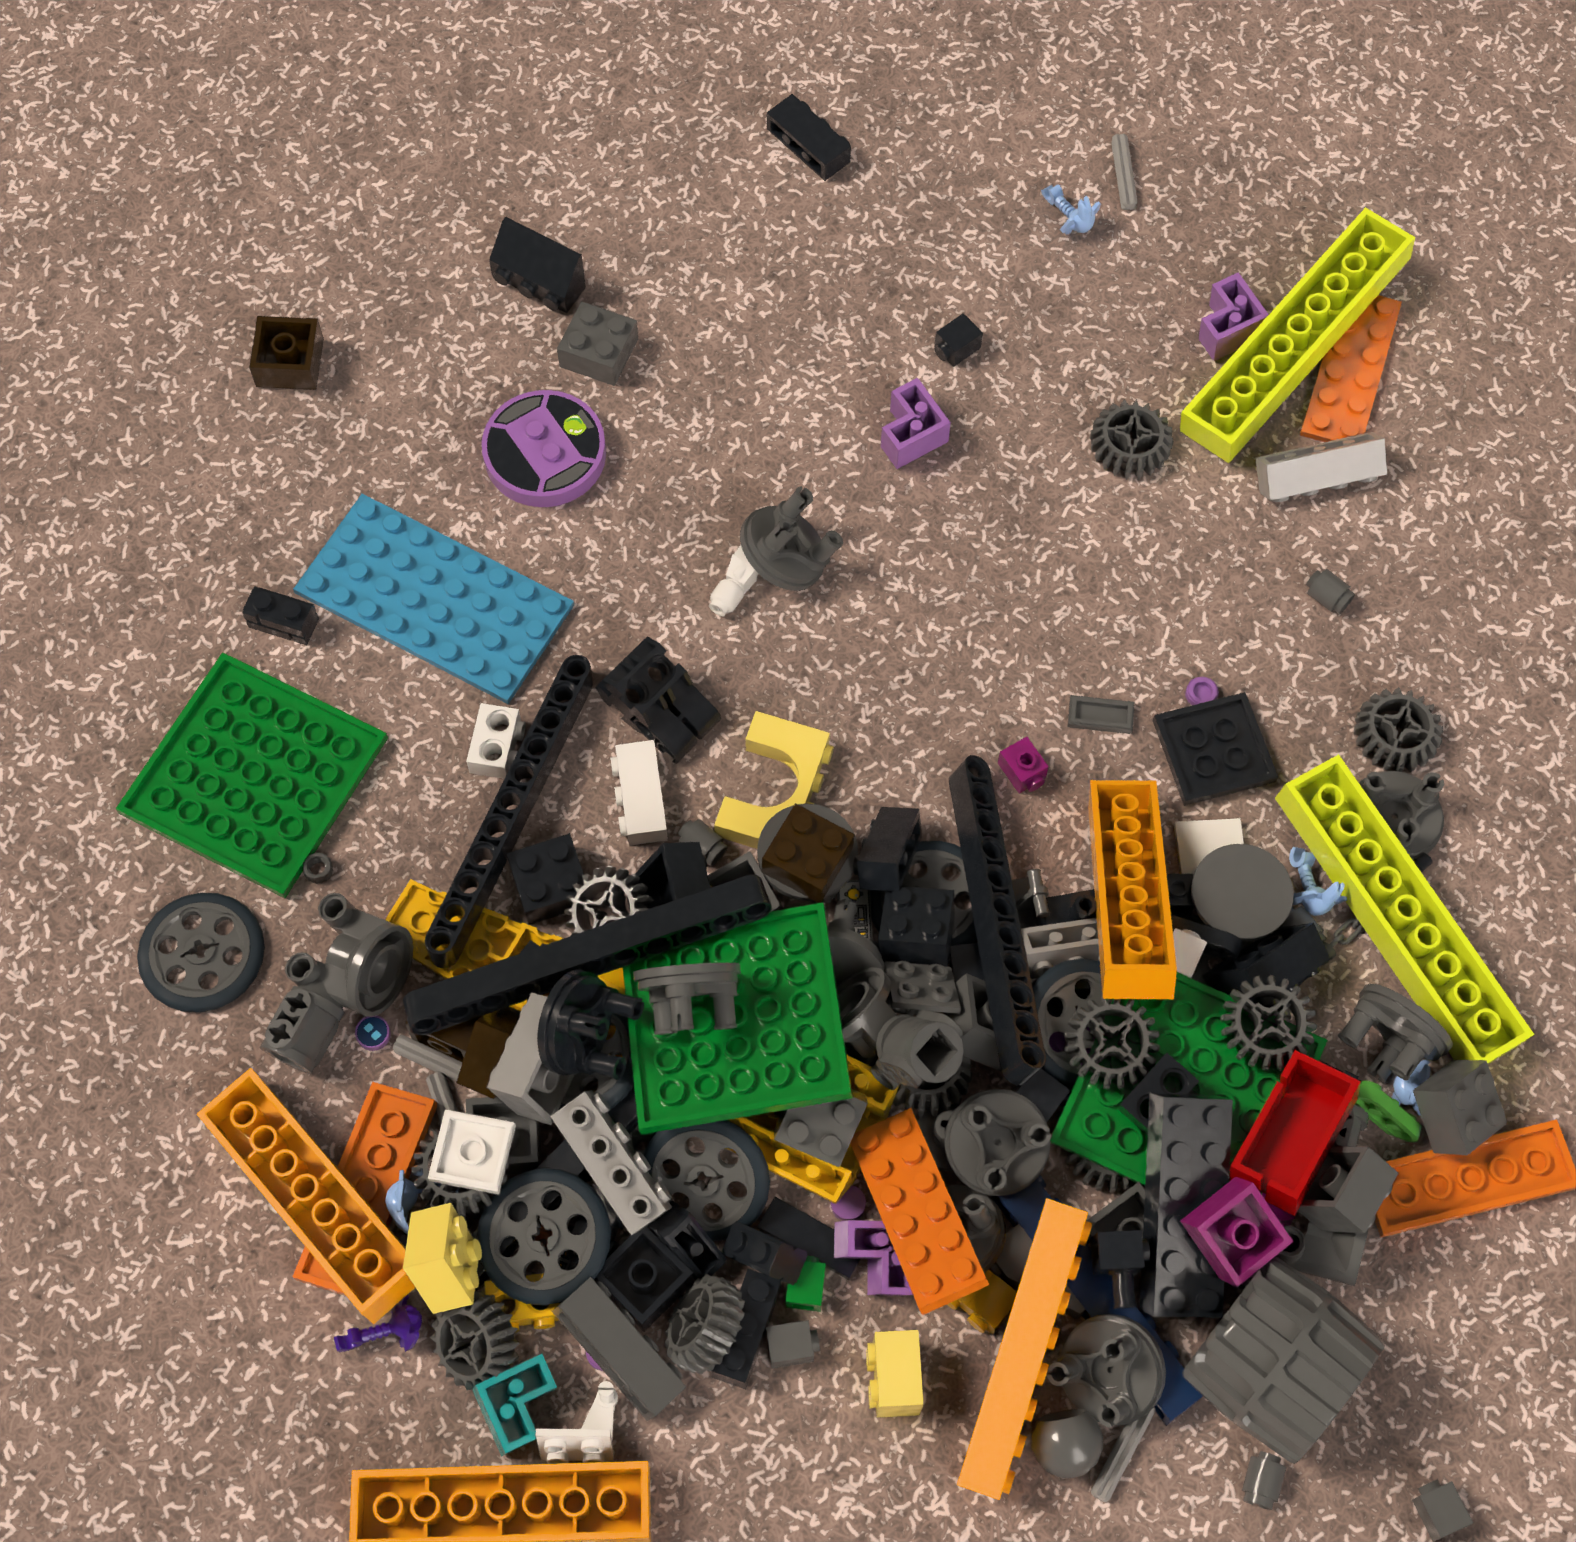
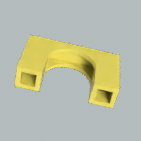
M756 711L746 736V751L786 764L796 775L798 786L788 800L772 807H760L725 796L714 824V831L723 839L757 849L758 840L764 826L776 813L793 806L795 803L814 804L809 801L813 792L819 793L824 778V774H820L822 764H829L834 746L829 745L830 733Z

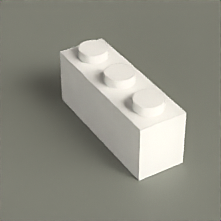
M654 740L615 745L617 757H611L610 759L613 777L619 776L621 784L619 787H614L617 807L623 806L625 814L623 817H618L621 837L628 836L629 846L668 841Z

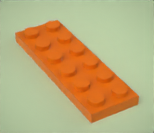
M1378 295L1322 358L1300 436L1328 442L1365 433L1399 315L1401 301Z
M372 1082L338 1168L389 1227L393 1218L386 1207L385 1198L387 1191L392 1184L399 1181L400 1170H404L405 1178L409 1179L412 1167L415 1164L414 1153H418L421 1149L419 1143L425 1139L438 1103L434 1099ZM304 1247L292 1277L296 1281L346 1296L310 1251Z
M912 1108L856 1132L850 1144L921 1314L925 1315L988 1286L989 1282Z
M1557 1119L1492 1135L1468 1155L1433 1153V1150L1386 1161L1398 1172V1175L1392 1184L1391 1193L1383 1200L1375 1214V1223L1381 1238L1575 1190L1576 1168Z

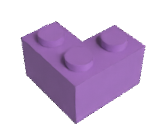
M1239 272L1212 284L1209 306L1214 313L1201 318L1199 341L1213 361H1216L1237 351L1269 315Z
M918 378L892 391L890 411L896 420L882 427L881 448L895 468L898 469L946 444L949 441L951 422Z
M846 1220L835 1222L834 1258L868 1259L867 1295H913L883 1221Z

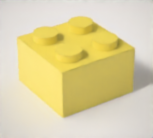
M452 1203L411 1212L403 1269L433 1314L473 1305L475 1288L479 1285L477 1268L478 1260L482 1258V1249L479 1241L473 1239L468 1231L465 1218L462 1215H458Z
M918 1330L875 1332L873 1343H867L866 1350L867 1372L874 1371V1380H869L868 1386L869 1408H876L877 1417L920 1415L924 1403Z

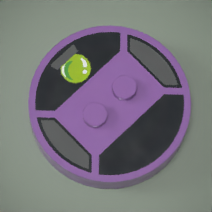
M539 390L518 395L505 402L494 412L483 432L482 454L487 474L502 494L524 505L552 507L577 499L595 484L605 465L606 444L602 424L596 413L586 403L567 393Z

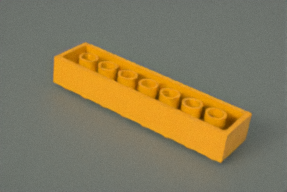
M1090 780L1088 810L1103 999H1174L1177 966L1157 782Z
M249 1068L197 1113L201 1121L357 1310L372 1324L380 1320L415 1288L403 1269L406 1247L252 1068Z
M1046 1198L957 1482L958 1486L1000 1500L1002 1493L1008 1495L1010 1493L1016 1474L1014 1471L1009 1470L1013 1456L1021 1457L1027 1436L1020 1434L1024 1420L1032 1422L1038 1400L1031 1398L1035 1384L1043 1386L1049 1364L1042 1361L1046 1349L1054 1350L1060 1328L1054 1327V1322L1057 1314H1065L1071 1293L1064 1291L1067 1280L1074 1281L1076 1279L1082 1258L1075 1256L1079 1244L1085 1246L1093 1224L1086 1221L1088 1216L1086 1211Z
M648 1461L352 1470L349 1542H651L650 1465Z

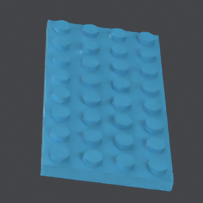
M364 494L360 495L293 588L295 594L506 704L510 703L574 607L573 600Z

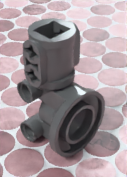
M339 893L328 894L321 900L318 907L320 917L339 934L329 948L326 963L316 961L309 954L303 952L290 957L285 966V973L297 986H293L291 991L282 1000L259 1047L278 1061L307 1074H312L334 1038L339 1026L338 1023L345 1013L343 1007L367 1017L377 1016L392 1005L402 991L410 973L413 960V940L406 928L356 909Z
M878 967L860 970L836 986L844 1042L849 1048L846 1055L871 1066L870 1071L872 1075L883 1086L890 1090H895L899 1084L917 1088L923 1081L932 1083L947 1081L957 1072L962 1063L964 1053L961 1039L963 1031L951 1018L942 1013L921 1010L916 1017L905 1014L897 1016L887 1004L891 980Z
M1354 1105L1332 1147H1357L1360 1131H1364L1367 1128L1369 1115L1364 1109ZM1309 1221L1307 1233L1303 1235L1294 1226H1283L1293 1242L1276 1257L1299 1272L1355 1287L1368 1229L1365 1233L1321 1231Z

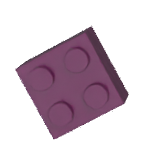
M1238 1177L1233 1178L1180 1221L1218 1277L1236 1287L1241 1285L1293 1242L1255 1184Z

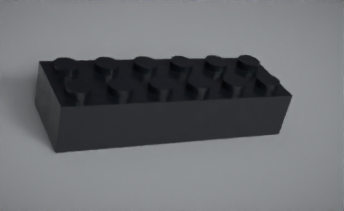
M1150 1093L1143 1239H1148L1150 1260L1145 1261V1267L1141 1269L1140 1309L1154 1317L1223 1318L1225 1281L1218 1277L1180 1221L1229 1182L1232 1099L1218 1095Z

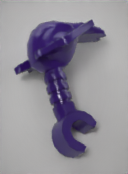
M407 1294L392 1308L391 1319L388 1323L384 1322L381 1325L378 1324L375 1327L371 1326L368 1329L361 1330L359 1328H350L347 1330L348 1335L334 1337L336 1349L338 1352L349 1351L361 1346L363 1343L369 1342V1340L374 1341L376 1338L380 1339L382 1336L387 1337L389 1334H394L401 1338L399 1340L400 1347H404L405 1352L409 1351L415 1346L419 1338L418 1331L421 1328L422 1315L416 1307L407 1305V1300L409 1299Z

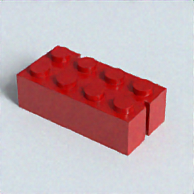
M1294 1050L1280 1076V1082L1277 1081L1230 1166L1229 1182L1235 1177L1253 1182L1260 1193L1266 1194V1202L1295 1216L1358 1099L1361 1081Z

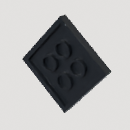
M1246 692L1154 715L1152 721L1184 806L1277 781V772Z

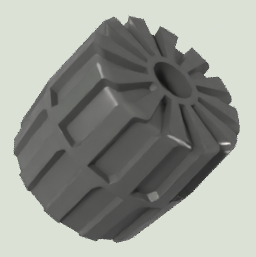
M1275 1256L1260 1268L1183 1369L1182 1376L1226 1418L1287 1461L1296 1464L1315 1444L1353 1395L1379 1358L1385 1347V1342L1327 1290Z

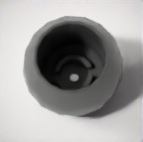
M1085 1409L1053 1412L1036 1420L1031 1431V1449L1036 1461L1048 1473L1064 1479L1075 1478L1087 1474L1098 1463L1103 1451V1433L1098 1421Z

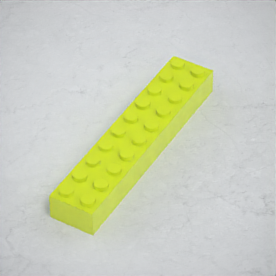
M1365 207L1181 412L1180 432L1227 463H1230L1411 259L1415 237Z
M1336 755L1286 783L1275 797V800L1332 883L1339 882V884H1345L1341 896L1347 897L1345 902L1415 1004L1429 1013L1447 1031L1453 1042V1046L1449 1051L1454 1060H1487V1063L1490 1064L1535 1035L1340 755Z

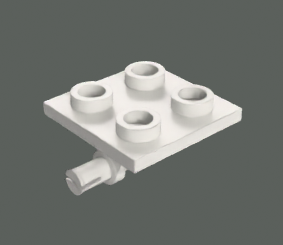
M608 1381L600 1383L594 1403L581 1429H536V1440L541 1460H546L548 1464L569 1463V1461H583V1463L614 1461L612 1445L613 1420L618 1395L612 1383Z

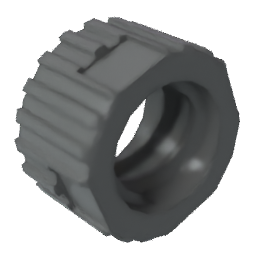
M318 852L308 856L303 864V873L308 881L322 884L332 876L333 865L327 855ZM323 862L325 864L324 871L321 874L314 875L311 872V867L316 863Z

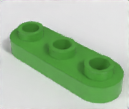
M1361 1081L1355 1105L1364 1109L1368 1113L1369 1119L1386 1134L1407 1142H1417L1422 1128L1421 1124L1416 1121L1417 1118L1401 1108L1397 1100L1384 1093L1379 1084L1371 1081Z

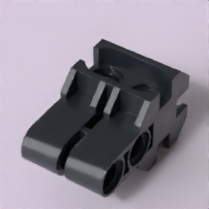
M647 636L595 688L609 707L613 704L624 715L621 718L637 732L642 733L648 740H654L655 747L661 753L666 752L674 759L672 762L677 764L697 744L696 738L702 739L721 720V715L692 684L693 682L688 672L680 663L675 666L664 655L667 650L659 642ZM651 667L658 669L662 676L661 681L653 680L649 676L648 669ZM627 689H633L639 694V703H633L628 700L626 696Z

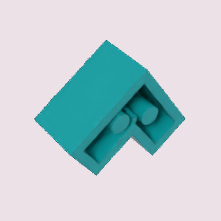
M543 1354L498 1374L497 1377L494 1376L475 1385L472 1390L501 1457L536 1440V1429L525 1404L557 1388Z

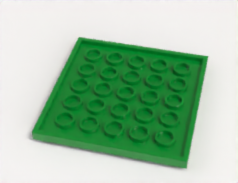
M222 652L126 792L116 810L118 814L285 899L304 870L303 864L309 855L316 852L388 740L386 732Z
M823 902L771 911L760 920L623 967L625 995L642 998V1002H644V1010L638 1020L628 1017L638 1129L641 1135L853 1098ZM685 964H740L741 974H738L737 996H734L737 1028L714 1030L713 998H709V995L691 997L694 1029H684L677 1031L676 1034L654 1035L653 1003L649 1002V991L638 990V982H634L633 972L648 968Z
M1177 972L1174 999H1133L1135 1002L1131 1010L1137 1012L1140 1007L1144 1006L1146 1012L1141 1019L1144 1021L1153 1017L1155 1023L1147 1028L1148 1031L1156 1030L1160 1034L1157 1039L1149 1041L1160 1045L1159 1052L1148 1053L1157 1060L1155 1065L1168 1053L1199 1080L1198 1084L1194 1087L1198 1095H1218L1233 1100L1230 1149L1231 1166L1277 1081L1280 1082V1076L1288 1062L1283 1057L1284 1067L1281 1070H1277L1273 1060H1271L1270 1068L1264 1071L1262 1070V1060L1258 1059L1254 1067L1248 1066V1061L1251 1058L1248 1054H1245L1241 1060H1238L1236 1055L1241 1048L1238 1045L1233 1049H1228L1227 1043L1234 1039L1233 1035L1226 1037L1221 1034V1031L1231 1026V1024H1225L1220 1021L1221 1015L1232 1014L1223 1008L1225 1001H1235L1231 996ZM1121 999L1120 1005L1126 1007L1129 999ZM1242 1008L1241 1026L1246 1037L1249 1038L1254 1031V1025L1250 1018L1247 1017L1249 1013ZM1105 1016L1103 1023L1115 1027L1120 1025L1125 1019L1118 1016ZM1269 1016L1266 1020L1260 1017L1264 1022L1262 1023L1263 1027L1258 1032L1259 1035L1275 1023L1274 1019L1276 1016ZM1284 1020L1285 1025L1290 1029L1289 1033L1294 1037L1296 1025ZM1133 1028L1126 1036V1042L1132 1049L1131 1053L1138 1058L1141 1043L1138 1032ZM1123 1031L1111 1039L1103 1036L1107 1041L1101 1053L1113 1045L1121 1048L1117 1044ZM1306 1032L1315 1040L1311 1045L1303 1044L1308 1051L1305 1055L1319 1061L1328 1040L1312 1032ZM1272 1038L1262 1039L1257 1044L1258 1047L1269 1050L1287 1046L1282 1041L1278 1043ZM1095 1039L1088 1054L1089 1057L1099 1046L1097 1039ZM1108 1057L1098 1064L1110 1069L1128 1066L1125 1061L1121 1062L1115 1057ZM1143 1063L1149 1072L1154 1067ZM1088 1071L1082 1078L1078 1076L1051 1136L1050 1143L1135 1183L1140 1182L1145 1187L1148 1136L1118 1110L1120 1104L1144 1077L1135 1071L1134 1073L1138 1080L1137 1084L1131 1085L1128 1079L1124 1077V1088L1120 1090L1116 1086L1115 1079H1111V1085L1106 1090L1103 1089L1104 1078L1099 1077L1097 1083L1093 1086L1089 1083L1093 1075L1091 1072ZM1168 1076L1163 1079V1085L1168 1092L1178 1093L1181 1091L1182 1084L1178 1078ZM1144 1102L1140 1105V1112L1147 1119L1149 1116V1102Z

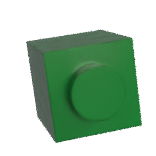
M807 1256L797 1283L794 1285L788 1284L785 1308L821 1312L826 1263H819V1258Z

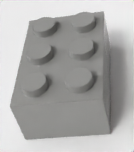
M531 992L527 1003L521 1009L520 1018L512 1035L509 1036L505 1043L504 1052L497 1066L491 1072L487 1088L517 1115L552 1125L553 1120L550 1116L558 1111L575 1074L559 1075L549 1071L543 1065L538 1052L537 1033L541 1012L547 997Z

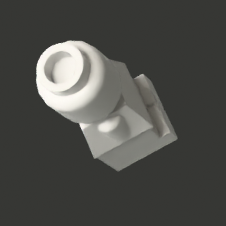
M741 545L732 555L726 579L718 583L710 596L711 603L709 608L719 616H725L726 613L733 612L744 594L757 581L759 573L748 562Z

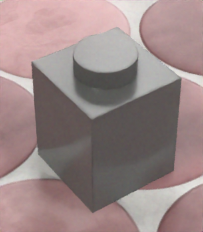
M809 1320L766 1327L771 1368L814 1362V1352L820 1351L817 1329L810 1330Z
M1437 1479L1418 1488L1421 1495L1412 1501L1433 1542L1473 1524L1452 1481L1441 1486Z

